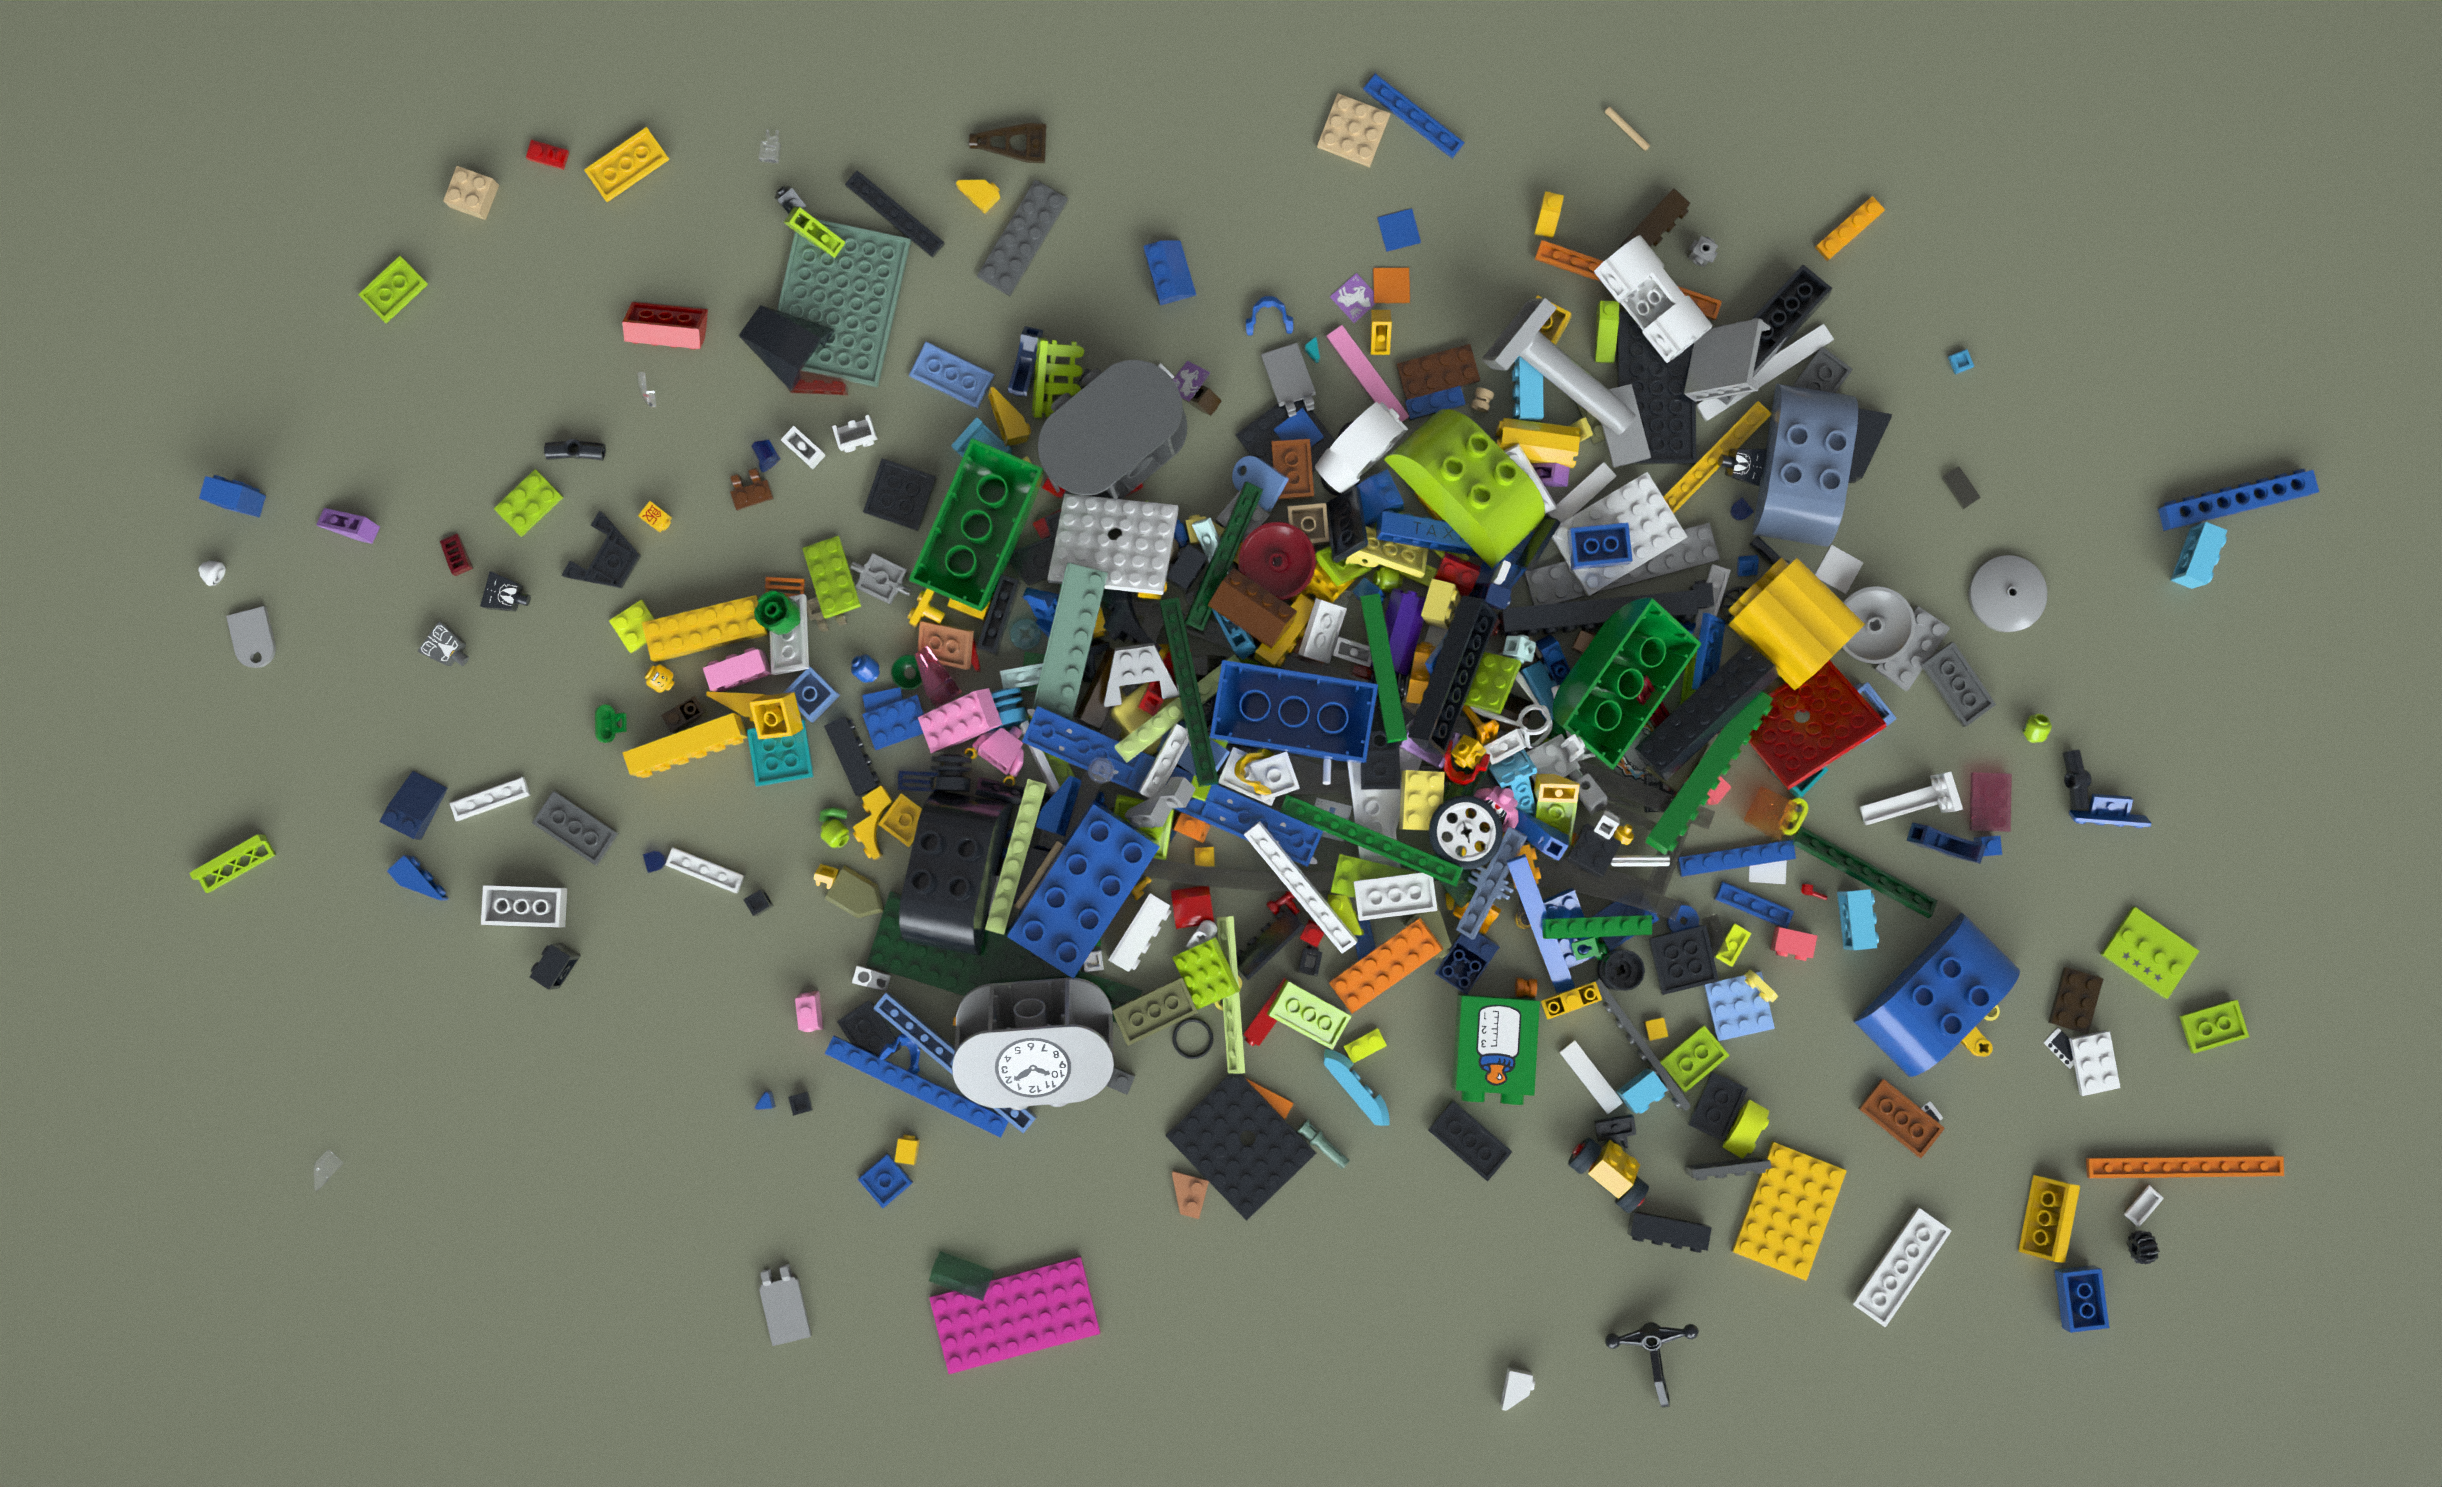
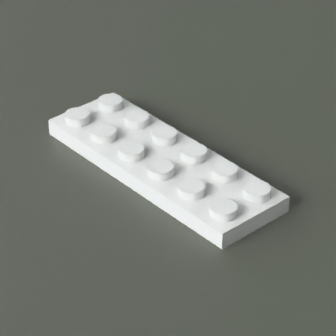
M1917 1207L1851 1304L1886 1327L1951 1233V1230Z

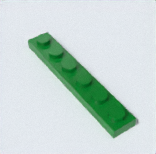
M1652 915L1542 919L1543 939L1652 935Z

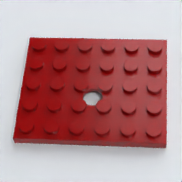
M1829 660L1796 690L1785 683L1768 694L1773 698L1770 704L1773 707L1767 716L1763 714L1760 718L1762 723L1757 731L1754 729L1751 731L1750 735L1752 738L1748 743L1789 790L1886 728V722ZM1800 711L1802 713H1809L1810 718L1808 721L1800 723L1795 720V714Z

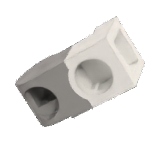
M857 965L852 983L887 991L891 975Z

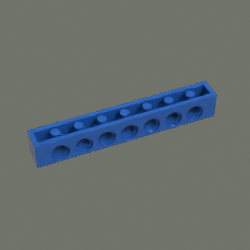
M2304 468L2293 471V475L2287 476V473L2276 475L2274 480H2269L2267 477L2256 480L2257 484L2250 485V482L2239 484L2238 488L2233 490L2230 486L2219 489L2220 493L2213 494V491L2202 493L2201 497L2196 499L2193 495L2182 498L2183 502L2176 503V500L2165 502L2164 507L2158 509L2163 530L2166 531L2313 495L2319 492L2314 470L2305 471ZM2291 481L2294 482L2295 489L2292 488ZM2273 486L2276 487L2277 494L2273 492ZM2254 490L2258 492V498L2255 497ZM2236 495L2240 497V503L2236 501ZM2217 499L2221 501L2222 507L2218 506ZM2199 504L2203 506V512L2199 510ZM2180 508L2185 511V516L2180 514Z

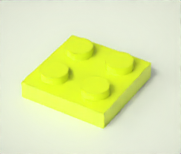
M640 600L609 620L628 651L632 653L647 643L642 622L654 620L655 618L644 601Z

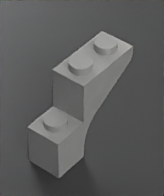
M1171 777L1160 793L1132 807L1124 816L1135 828L1163 827L1172 808H1185L1196 788L1185 777Z

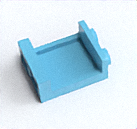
M977 417L951 445L963 457L971 438L1012 455V448L1009 445L1005 447L1004 442Z

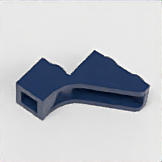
M1028 326L1024 327L1008 386L1009 393H1013L1016 396H1027L1035 376L1038 337L1043 338V330Z

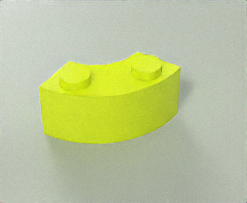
M1749 1099L1739 1110L1722 1147L1742 1159L1747 1153L1751 1154L1756 1147L1755 1142L1762 1129L1765 1130L1769 1124V1119H1767L1769 1110Z

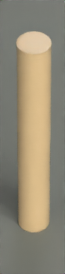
M1611 107L1606 109L1605 113L1644 151L1650 147Z

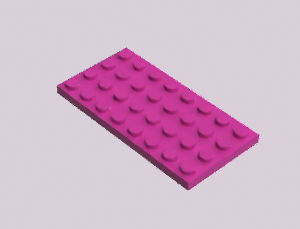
M1081 1256L929 1297L948 1374L1101 1333Z

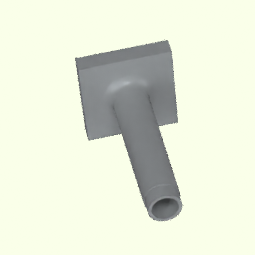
M1546 298L1529 299L1481 360L1491 369L1507 371L1516 358L1520 356L1608 429L1610 428L1617 435L1623 433L1632 423L1636 414L1539 331L1557 307Z

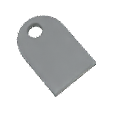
M263 606L226 616L237 659L243 665L252 668H261L269 664L275 656L276 644L267 607ZM259 652L262 659L260 662L255 663L253 657Z

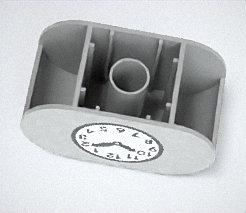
M1081 978L993 983L974 988L961 1000L956 1013V1035L952 1071L957 1087L967 1098L975 1103L991 1108L1010 1107L1013 1110H1022L1028 1106L1047 1104L1053 1107H1062L1068 1103L1084 1101L1095 1096L1107 1085L1113 1073V1015L1108 997L1097 985Z

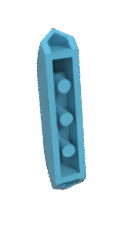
M1325 1049L1323 1064L1374 1125H1390L1389 1112L1381 1095L1379 1094L1372 1098L1371 1096L1374 1093L1367 1085L1363 1087L1360 1084L1359 1080L1361 1078L1355 1070L1349 1071L1354 1063L1339 1052Z

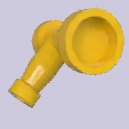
M1147 875L1131 890L1136 901L1144 894L1142 890L1152 881Z

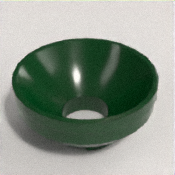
M903 655L893 663L891 676L894 683L900 688L906 690L916 689L926 678V667L920 658L914 655ZM908 668H914L916 671V675L912 679L905 677V671Z

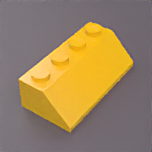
M2033 1175L2018 1252L2054 1262L2065 1263L2080 1190L2079 1185Z

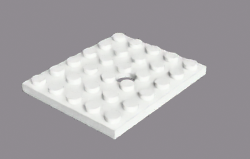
M1064 494L1048 582L1062 584L1067 563L1073 562L1074 564L1107 571L1108 576L1104 589L1163 595L1179 510L1178 505ZM1111 529H1120L1122 536L1118 537L1117 540L1109 539L1107 535Z

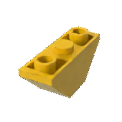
M1595 981L1576 986L1573 989L1558 994L1556 993L1540 1002L1548 1020L1601 1001L1602 997Z

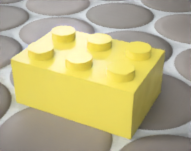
M1402 771L1399 829L1429 831L1432 815L1438 806L1443 803L1445 772Z

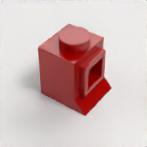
M1309 919L1299 938L1318 947L1324 931L1316 922Z

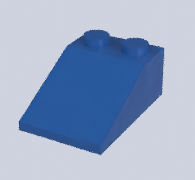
M1388 469L1370 476L1357 485L1360 489L1366 527L1376 523L1382 511L1392 510L1395 513H1399L1404 510L1403 499Z

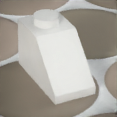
M1507 1368L1500 1403L1502 1410L1507 1411L1528 1397L1530 1390H1534L1535 1378H1533L1531 1372Z

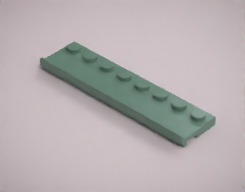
M1073 562L1067 563L1032 709L1036 710L1037 706L1072 721L1108 576L1107 571L1074 564Z

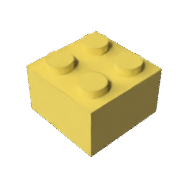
M1432 579L1421 614L1426 624L1449 630L1450 623L1455 616L1454 610L1461 601V595H1459L1460 593L1455 584Z

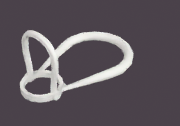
M1518 671L1515 679L1534 704L1524 708L1519 714L1517 721L1480 708H1470L1475 713L1484 717L1519 726L1520 730L1524 733L1527 748L1534 749L1548 737L1553 723L1548 708L1537 702L1524 677ZM1531 710H1541L1547 721L1541 728L1530 730L1522 724L1523 717ZM1544 732L1535 743L1530 744L1529 735H1537Z

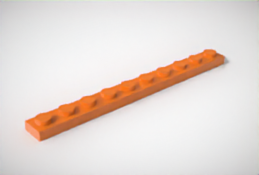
M1541 240L1534 260L1601 282L1594 271L1604 261ZM1678 286L1685 296L1689 295L1708 319L1716 320L1722 301Z
M2284 1156L2086 1158L2087 1178L2284 1176Z

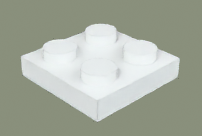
M1287 751L1250 764L1255 780L1260 781L1262 785L1271 790L1269 795L1260 794L1263 801L1300 789Z

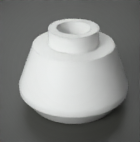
M216 561L203 562L199 567L200 577L208 586L218 584L226 571L224 564Z

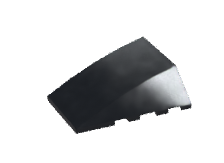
M760 305L740 332L739 337L792 392L802 378L800 371L819 344L824 346L835 330Z

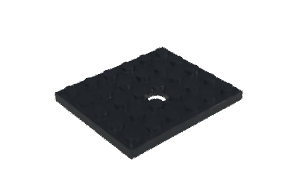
M1230 1073L1166 1134L1169 1141L1246 1221L1317 1154L1241 1073ZM1252 1131L1256 1137L1255 1142L1252 1145L1243 1144L1240 1140L1242 1132Z

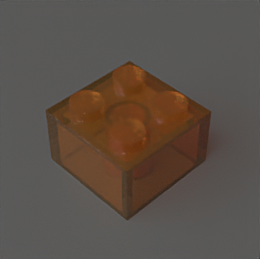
M1761 786L1743 821L1745 825L1781 841L1798 809V805L1796 802Z

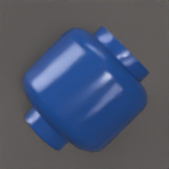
M869 655L856 656L852 660L851 673L863 683L873 682L879 676V664Z

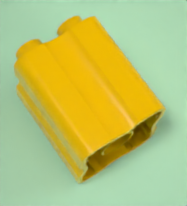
M1781 557L1765 575L1754 583L1728 609L1735 617L1728 625L1746 643H1749L1776 666L1778 675L1794 690L1812 677L1865 625L1798 558L1789 565Z

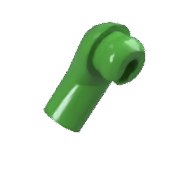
M836 807L823 809L819 813V821L826 822L830 816L846 819L848 810Z

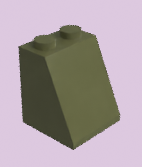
M1436 901L1437 911L1412 914L1402 924L1407 927L1420 917L1444 948L1433 958L1443 959L1450 952L1451 943Z

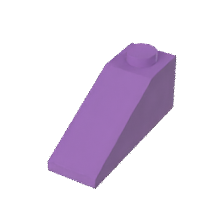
M327 508L323 509L316 524L321 528L373 544L380 526L364 516Z

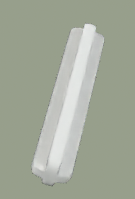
M1615 855L1611 865L1669 866L1670 857L1668 855Z

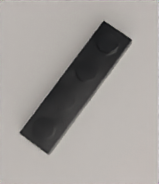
M979 777L975 795L1020 806L1025 788ZM1044 793L1039 811L1053 796L1052 794Z

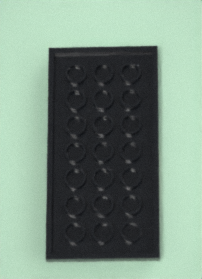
M1619 312L1617 333L1618 387L1632 384L1651 455L1650 459L1631 464H1696V402L1684 394L1694 343L1673 360L1666 363L1644 336L1643 330L1628 312Z

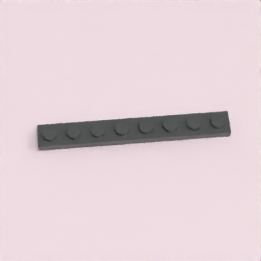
M1600 978L1591 981H1596L1604 1001L1603 1007L1608 1013L1612 1012L1616 1017L1614 1022L1620 1029L1623 1028L1626 1031V1039L1631 1045H1636L1639 1049L1637 1051L1639 1057L1649 1063L1648 1069L1654 1071L1667 1088L1666 1093L1669 1092L1672 1095L1671 1101L1677 1109L1681 1108L1684 1111L1690 1108L1691 1105Z

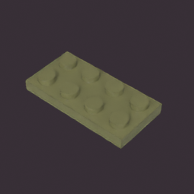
M1182 977L1112 1009V1014L1127 1046L1198 1013Z

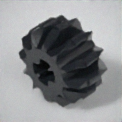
M2135 1231V1233H2131L2128 1236V1251L2131 1254V1259H2134L2136 1263L2146 1265L2158 1259L2160 1250L2157 1247L2158 1243L2155 1241V1236H2152L2150 1231Z

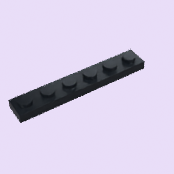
M858 170L845 183L848 189L907 238L911 239L913 243L933 258L945 245L944 241Z

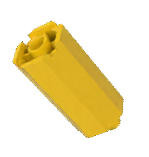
M1503 418L1496 427V436H1499L1496 444L1504 451L1519 443L1530 463H1558L1574 468L1576 461H1573V456H1578L1580 434L1578 433L1580 428Z

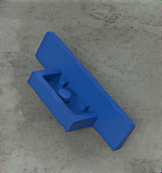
M2092 794L2088 811L2069 810V815L2073 821L2079 824L2090 822L2097 825L2113 824L2118 827H2123L2124 825L2136 828L2151 827V821L2147 816L2130 814L2133 803L2131 796Z

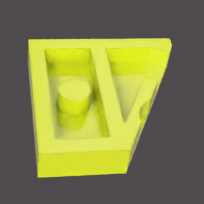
M1328 894L1327 903L1353 935H1364L1363 929L1360 928L1356 912L1352 908L1349 896Z

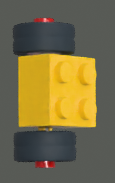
M1588 1137L1573 1149L1572 1155L1568 1160V1165L1579 1174H1583L1590 1168L1588 1174L1615 1195V1203L1627 1213H1630L1642 1204L1649 1190V1185L1637 1176L1641 1164L1611 1140L1601 1147Z

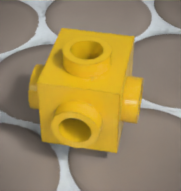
M1464 734L1455 745L1451 754L1455 757V762L1463 768L1467 766L1474 769L1486 750L1479 741Z

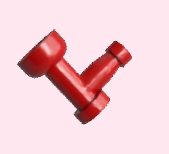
M1289 889L1275 902L1270 900L1266 903L1275 916L1280 912L1279 908L1284 904L1287 905L1294 915L1300 912L1293 902L1295 896Z

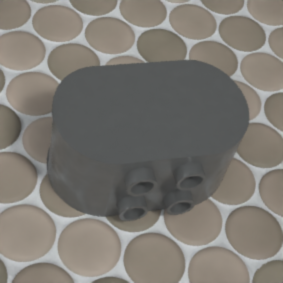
M1142 360L1118 362L1108 367L1104 372L1096 368L1089 372L1081 381L1084 387L1073 397L1069 393H1065L1052 404L1051 409L1054 413L1047 418L1041 429L1038 440V453L1041 464L1057 493L1060 491L1058 487L1060 486L1066 490L1064 494L1112 498L1114 500L1123 499L1182 449L1187 437L1188 428L1180 392L1173 379L1163 369Z

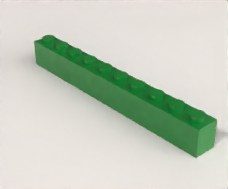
M1761 692L1723 728L1648 835L1645 843L1664 855L1669 850L1672 852L1678 844L1676 839L1679 835L1684 836L1689 828L1687 823L1690 819L1692 821L1696 819L1700 812L1697 809L1700 805L1704 806L1710 798L1708 795L1710 790H1716L1721 782L1718 780L1722 774L1724 776L1731 768V765H1729L1731 760L1736 761L1741 754L1740 747L1742 744L1745 746L1752 738L1750 735L1753 729L1757 731L1762 723L1760 718L1763 714L1767 716L1773 706L1770 705L1773 700L1772 697Z

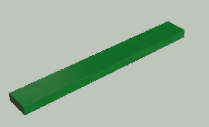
M1380 593L1360 596L1376 684H1378L1377 691L1387 743L1407 740V734Z

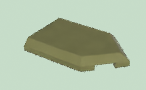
M844 865L826 894L825 899L856 918L883 912L884 907L878 885Z

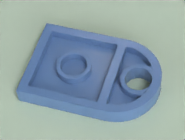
M1254 456L1241 458L1236 463L1232 473L1233 484L1239 492L1246 481L1263 489L1258 505L1268 512H1271L1289 478L1268 463ZM1243 466H1246V474L1242 476L1241 469Z

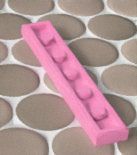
M1343 325L1328 334L1326 338L1374 403L1378 402L1380 404L1383 402L1389 410L1393 408L1400 415L1398 419L1401 422L1408 419L1409 415Z

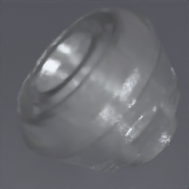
M1105 757L1095 758L1088 767L1089 777L1099 784L1109 782L1115 773L1113 763Z

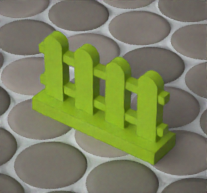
M1038 337L1031 412L1034 417L1042 418V413L1049 417L1051 413H1054L1051 409L1052 404L1055 402L1052 401L1053 394L1063 395L1069 393L1071 396H1074L1081 391L1080 386L1073 383V378L1081 376L1083 372L1082 367L1075 364V358H1080L1084 355V349L1076 345V341H1071V345L1057 344V340H1052L1051 343H1048L1046 338ZM1047 355L1050 356V362H1047ZM1056 356L1070 357L1069 364L1055 363ZM1045 375H1049L1048 382L1045 381ZM1054 375L1068 376V382H1054ZM1044 394H1047V400H1043Z

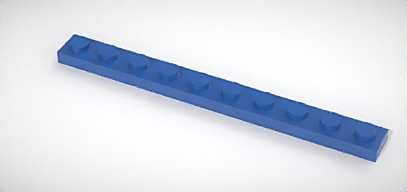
M835 1035L832 1037L825 1052L828 1056L1000 1138L1009 1122L1000 1114L885 1059L882 1061L879 1059V1056Z

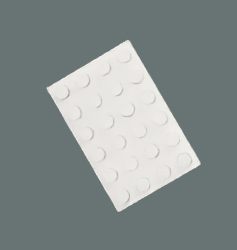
M1648 472L1562 522L1552 537L1571 568L1567 531L1570 528L1629 523L1633 559L1630 564L1572 570L1588 597L1687 538V535Z

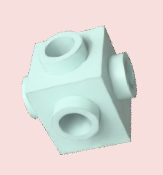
M1525 635L1507 636L1503 655L1520 660L1521 664L1532 662L1536 643L1529 640V637Z

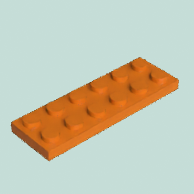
M1419 917L1333 978L1329 984L1353 1014L1437 955L1444 948Z

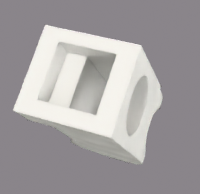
M1606 808L1594 831L1610 840L1620 823V816Z

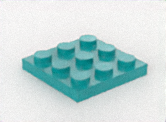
M801 720L803 730L792 736L758 739L756 728L747 729L756 787L814 777L805 720Z

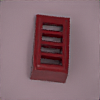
M459 534L440 541L452 575L458 576L473 569ZM456 541V544L447 547L446 544ZM458 547V551L450 554L449 551ZM461 555L460 558L453 560V557ZM463 561V564L456 567V563Z

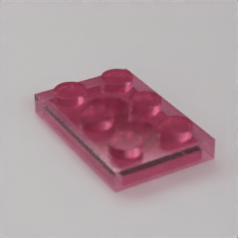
M1971 773V831L2011 832L2012 774Z

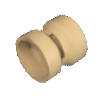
M1478 387L1475 390V399L1472 400L1470 407L1487 413L1490 408L1489 402L1493 399L1494 393L1485 388Z

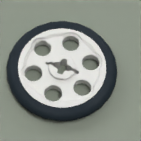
M1462 795L1447 799L1438 806L1430 820L1429 839L1434 852L1440 859L1460 866L1465 870L1475 869L1488 863L1496 855L1502 843L1503 831L1498 814L1491 805L1475 796ZM1466 809H1474L1476 812L1475 818H1467L1465 814ZM1448 813H1454L1457 816L1456 823L1452 824L1447 821ZM1480 823H1488L1490 826L1489 832H1481L1479 829ZM1463 827L1471 831L1468 834V838L1461 834V831L1464 830ZM1443 832L1451 833L1452 840L1450 842L1442 840ZM1476 841L1484 843V851L1478 852L1475 849ZM1457 846H1463L1466 849V854L1463 857L1456 854Z

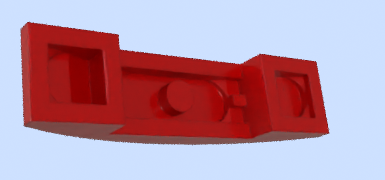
M1168 650L1163 658V662L1174 681L1175 675ZM1160 681L1149 682L1138 705L1139 709L1151 716L1157 714L1164 701L1162 699Z

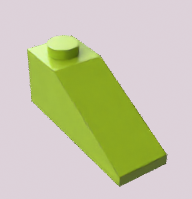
M794 207L783 222L833 258L837 256L846 243L800 207Z
M1600 301L1597 305L1595 362L1597 363L1615 362L1619 323V303L1617 301Z

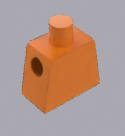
M1177 811L1171 829L1204 843L1211 825Z

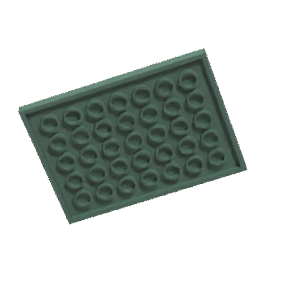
M816 219L846 243L837 256L833 258L795 232L777 310L835 330L824 346L819 344L802 368V372L878 388L911 239Z

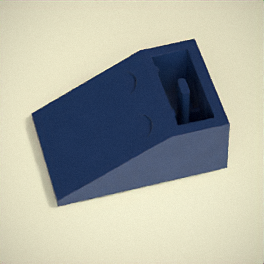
M1478 932L1475 939H1470L1464 934L1459 933L1449 948L1450 952L1443 958L1434 974L1467 995L1500 947L1480 932Z

